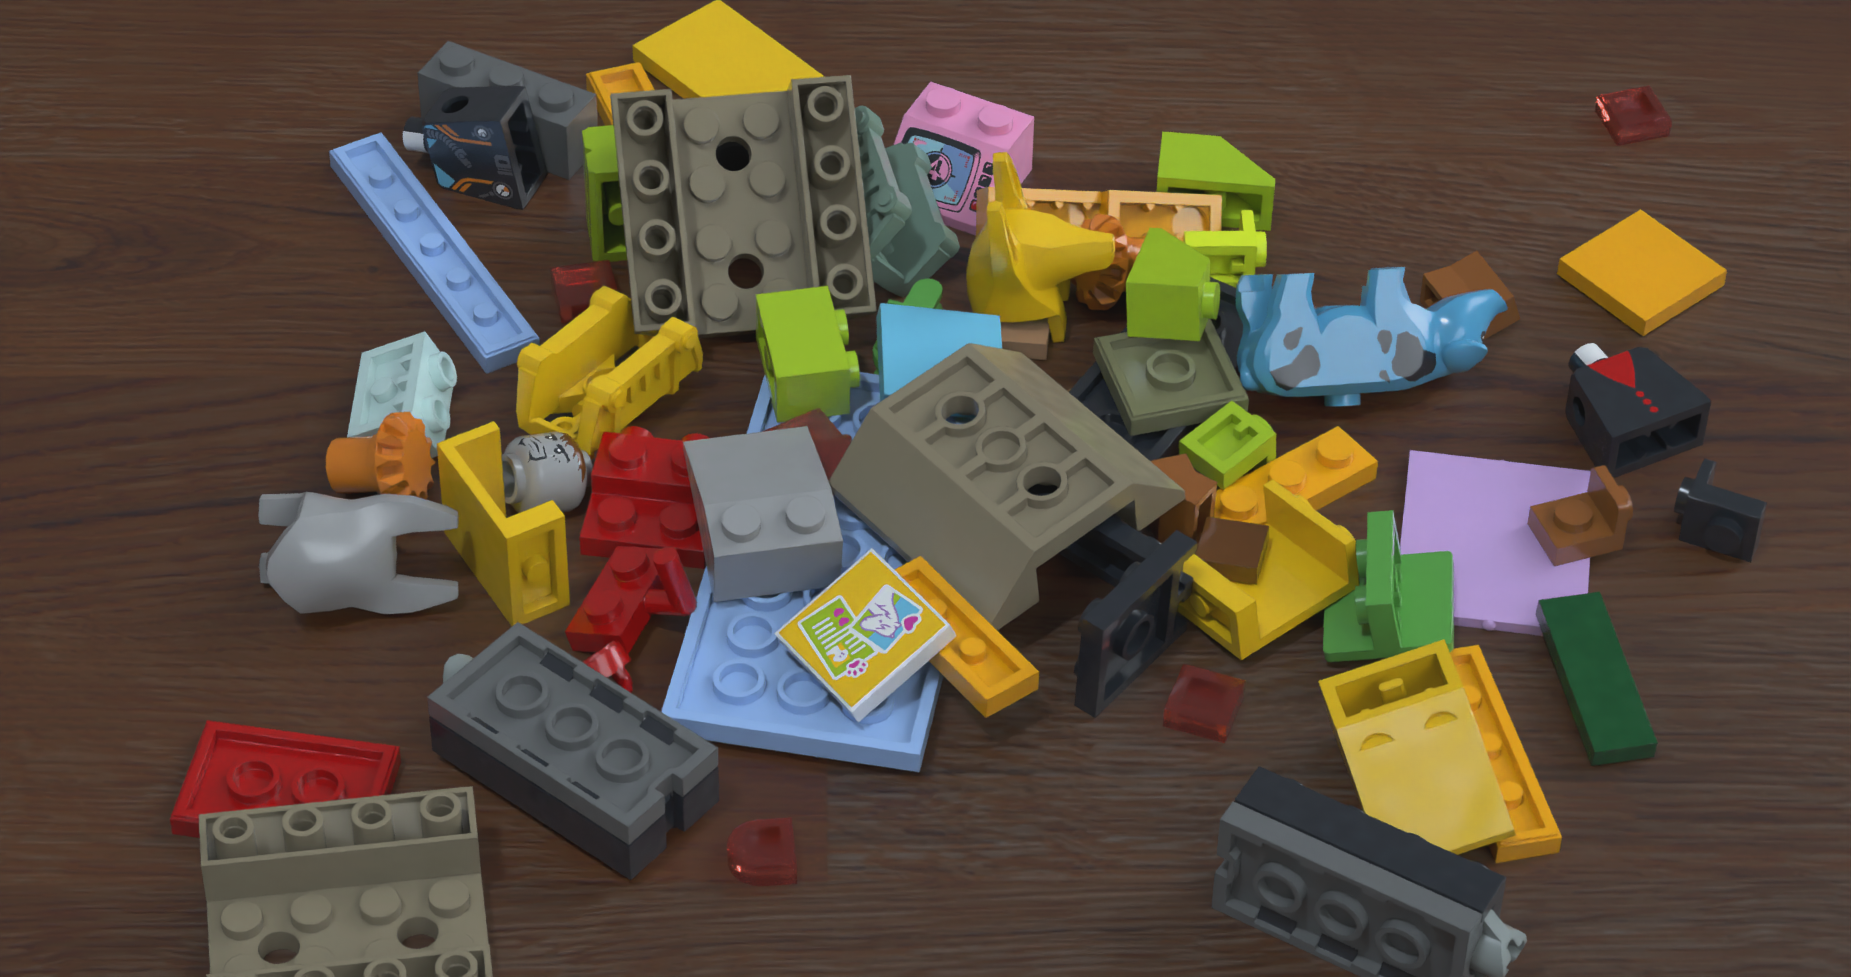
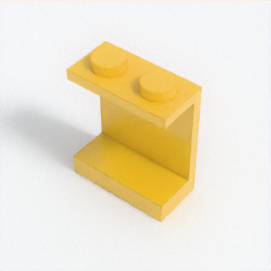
M493 421L437 443L442 504L458 511L459 515L458 528L444 530V533L510 625L513 626L517 622L523 625L569 606L565 515L556 503L551 500L506 518L500 428Z
M1273 479L1263 485L1267 523L1264 525L1269 526V541L1257 585L1229 581L1195 554L1184 562L1183 572L1193 577L1191 596L1184 602H1179L1178 612L1240 660L1248 657L1355 590V586H1359L1356 541L1352 534L1344 526L1335 525L1314 510L1304 497L1292 494Z

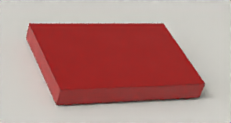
M207 720L170 817L172 834L200 838L199 814L390 795L401 764L400 746Z

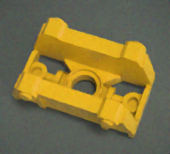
M602 286L592 294L589 307L542 345L530 343L520 351L517 358L518 385L516 401L519 428L530 435L549 432L567 433L578 443L581 450L588 453L592 460L595 458V451L599 449L603 432L620 433L625 426L659 398L667 394H675L679 390V382L692 371L699 372L702 369L703 352L697 327L671 317L661 326L656 336L634 334L631 299L609 287ZM635 345L640 348L619 366L615 367V361ZM570 412L573 414V418L559 417L552 420L551 423L544 420L550 414Z

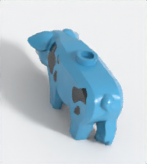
M1405 267L1371 268V270H1368L1366 286H1362L1360 306L1332 305L1315 309L1311 295L1314 273L1277 274L1273 289V274L1242 275L1236 286V309L1243 323V334L1237 354L1240 381L1245 390L1257 391L1267 395L1285 397L1324 395V406L1360 405V393L1409 389L1452 373L1470 370L1477 363L1481 362L1488 352L1487 347L1482 342L1490 322L1497 314L1508 310L1504 299L1496 291L1484 289L1449 296L1424 309L1419 305L1412 304L1409 299L1405 284L1403 283Z

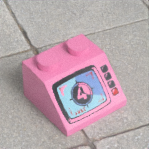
M930 82L904 114L894 145L901 142L903 144L914 143L928 154L932 168L927 176L944 225L976 236L977 190L985 187H995L993 153L1007 152L1010 155L1020 183L1024 181L1032 170L1034 116Z

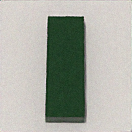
M1593 592L1538 600L1536 617L1591 766L1654 757L1658 742L1601 593Z

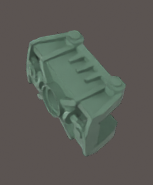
M861 105L855 108L873 282L900 297H904L909 294L917 281L929 279L942 265L958 252L960 245L956 234L944 225L927 176L932 168L928 154L914 143L903 144L901 142L885 148L881 138L884 127L880 117L866 106Z

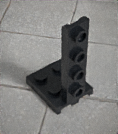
M1036 484L1030 487L1027 492L1033 495L1044 496L1055 492L1059 487L1056 485L1044 486ZM1111 516L1059 552L1060 555L1115 587L1104 599H1094L1086 607L1079 620L1078 631L1081 633L1079 657L1074 666V675L1077 676L1074 706L1096 718L1187 630L1188 621L1178 615L1180 601L1184 602L1191 596L1193 577L1183 572L1184 562L1197 551L1198 542L1176 530L1161 544L1155 538L1146 536Z

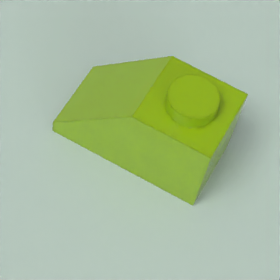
M1162 131L1156 192L1222 195L1221 227L1239 228L1240 211L1253 210L1255 230L1271 231L1275 178L1221 136Z
M1149 228L1126 280L1127 335L1129 337L1200 341L1208 319L1217 318L1220 305V285L1218 282H1210V259L1162 228Z

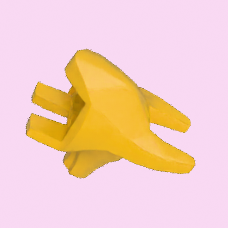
M1007 152L993 153L995 201L988 202L987 222L972 243L967 263V295L972 311L979 314L1000 316V322L1013 323L1047 318L1053 343L1064 342L1067 316L1063 301H1068L1070 295V278L1086 272L1107 269L1114 260V235L1088 230L1064 222L1052 214L1029 210L1018 173L1010 155Z

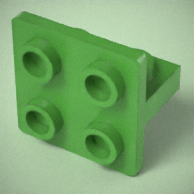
M1393 510L1368 512L1367 539L1356 540L1359 586H1355V590L1324 608L1323 652L1325 660L1327 662L1389 658L1445 639L1449 652H1452L1454 649V560L1450 551L1401 554Z

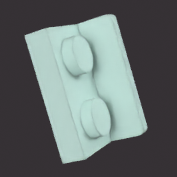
M425 331L362 353L347 438L373 436L378 433L382 421L390 413L410 412L414 418L422 419L425 425V436L432 440L431 458L438 456L437 443L445 440L446 430L450 427L449 410L453 387L457 382V374L450 356L445 352H440Z

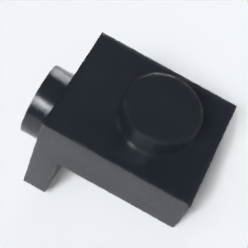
M1704 458L1696 478L1693 479L1685 476L1677 494L1674 512L1683 515L1679 540L1751 563L1759 544L1767 502L1713 486L1717 462Z

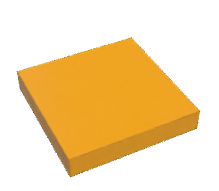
M1641 209L1561 257L1557 270V275L1642 336H1645L1723 287L1727 274L1725 268Z

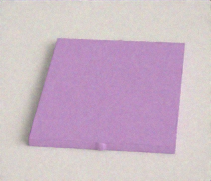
M1410 450L1400 541L1401 554L1450 551L1454 560L1455 626L1543 636L1536 617L1538 600L1588 593L1590 558L1554 567L1527 524L1530 506L1587 492L1591 471Z

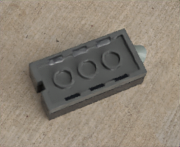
M519 622L475 658L464 654H456L449 657L444 665L443 684L427 697L432 751L630 880L667 848L666 833L671 828H678L685 832L719 801L718 747Z
M1259 766L1220 819L1217 856L1224 858V861L1214 875L1211 908L1360 977H1505L1509 971L1506 967L1509 963L1516 960L1527 942L1525 933L1504 924L1500 920L1507 877L1488 869L1479 862L1467 860L1427 842L1419 835L1407 833L1369 816L1354 806L1345 805L1311 790L1294 779L1282 777Z

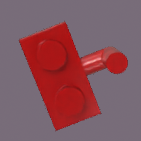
M617 546L565 630L572 651L597 652L614 640L615 642L619 641L629 654L652 614L670 616L691 615L697 607V600L677 550L673 547Z

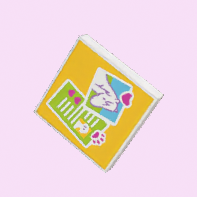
M873 548L774 633L780 643L858 723L957 636L951 625Z

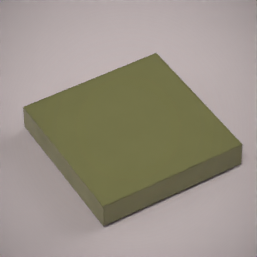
M1208 319L1200 341L1129 337L1127 332L1094 338L1093 355L1130 436L1203 423L1230 401L1235 402L1248 412L1249 398L1211 319Z

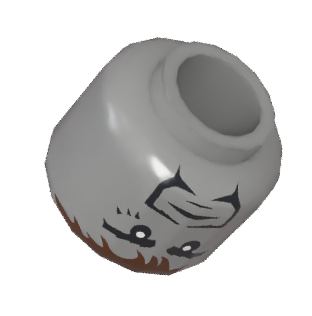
M549 432L515 438L507 445L504 454H502L505 503L510 504L518 513L551 500L556 503L562 513L575 509L581 503L586 487H589L591 484L593 466L588 453L581 450L578 443L567 433Z

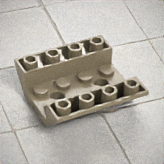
M851 75L791 79L787 91L673 100L671 89L611 93L610 99L634 334L656 336L661 326L671 317L697 327L699 339L756 334V294L821 286L829 287L834 310L844 309L847 320L876 313ZM729 141L737 142L748 151L749 164L739 171L726 170L716 159L717 148ZM740 258L754 261L760 267L762 273L761 282L749 289L737 287L729 278V265Z
M973 343L966 344L873 406L829 480L832 494L906 561L910 562L922 556L996 630H999L1039 602L1037 567L1113 514L1118 515L1130 527L1140 531L1185 499L1184 489L1022 352ZM956 413L976 416L966 424H953L946 421L948 417ZM1036 484L1044 486L1056 485L1059 487L1055 492L1044 496L1033 495L1027 492L1030 487Z
M473 786L199 814L201 869L207 901L210 974H206V977H493L482 887ZM417 934H425L435 939L431 945L421 949H411L402 945L405 939ZM278 949H288L297 953L295 958L282 964H272L263 960L267 954Z

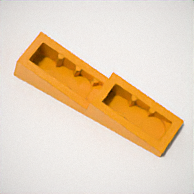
M985 187L977 190L976 237L987 222L988 202L995 201V187ZM1022 188L1029 210L1052 214L1064 222L1081 227L1085 219H1093L1095 214L1112 215L1118 219L1125 235L1129 237L1145 238L1149 228H1162L1184 242V231H1221L1222 195Z

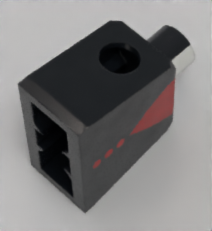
M1589 343L1581 346L1572 354L1568 366L1573 374L1570 378L1565 413L1569 424L1595 467L1605 465L1611 476L1616 478L1703 445L1711 400L1648 348L1636 347L1608 358L1598 345Z

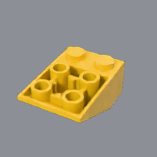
M1445 639L1318 681L1334 736L1360 806L1365 814L1407 833L1419 835L1427 842L1456 855L1516 836L1464 686Z

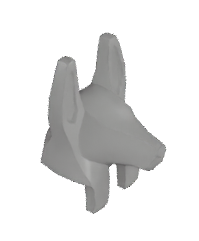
M313 492L261 495L259 501V523L287 526L268 553H261L259 564L261 583H269L284 602L300 614L332 611L347 607H355L381 614L413 613L458 598L459 586L457 581L412 577L396 573V536L411 532L457 529L459 524L458 511L446 505L411 495L380 494L354 500Z

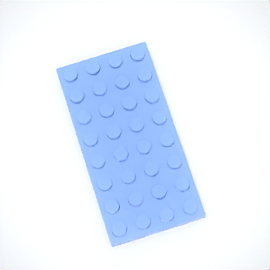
M860 372V386L850 388V414L778 423L764 375L747 434L808 426L829 481L868 412L880 402L879 375ZM950 416L946 421L953 424H966L974 418ZM833 494L843 538L841 575L871 548L893 569L908 563ZM706 566L696 597L697 607L691 613L661 711L662 713L708 741L920 772L943 675L929 661L858 723L780 643L774 634L827 587L714 602Z

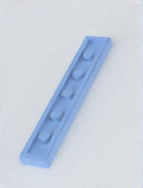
M382 132L329 151L331 168L486 374L516 363L520 351L530 343L540 346L538 335Z

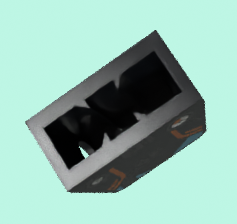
M525 86L449 88L442 92L424 118L412 116L405 123L403 144L406 150L429 153L436 182L443 189L523 210L548 175Z

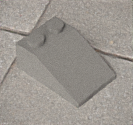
M808 426L683 442V451L714 602L825 588L841 575L843 538L832 489Z

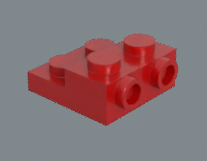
M637 426L626 427L620 433L603 432L591 473L592 494L579 537L580 555L610 558L617 546L673 547L677 550L683 567L705 569L706 561L683 451V442L709 439V437L692 433L684 436L681 440L655 438L648 430Z

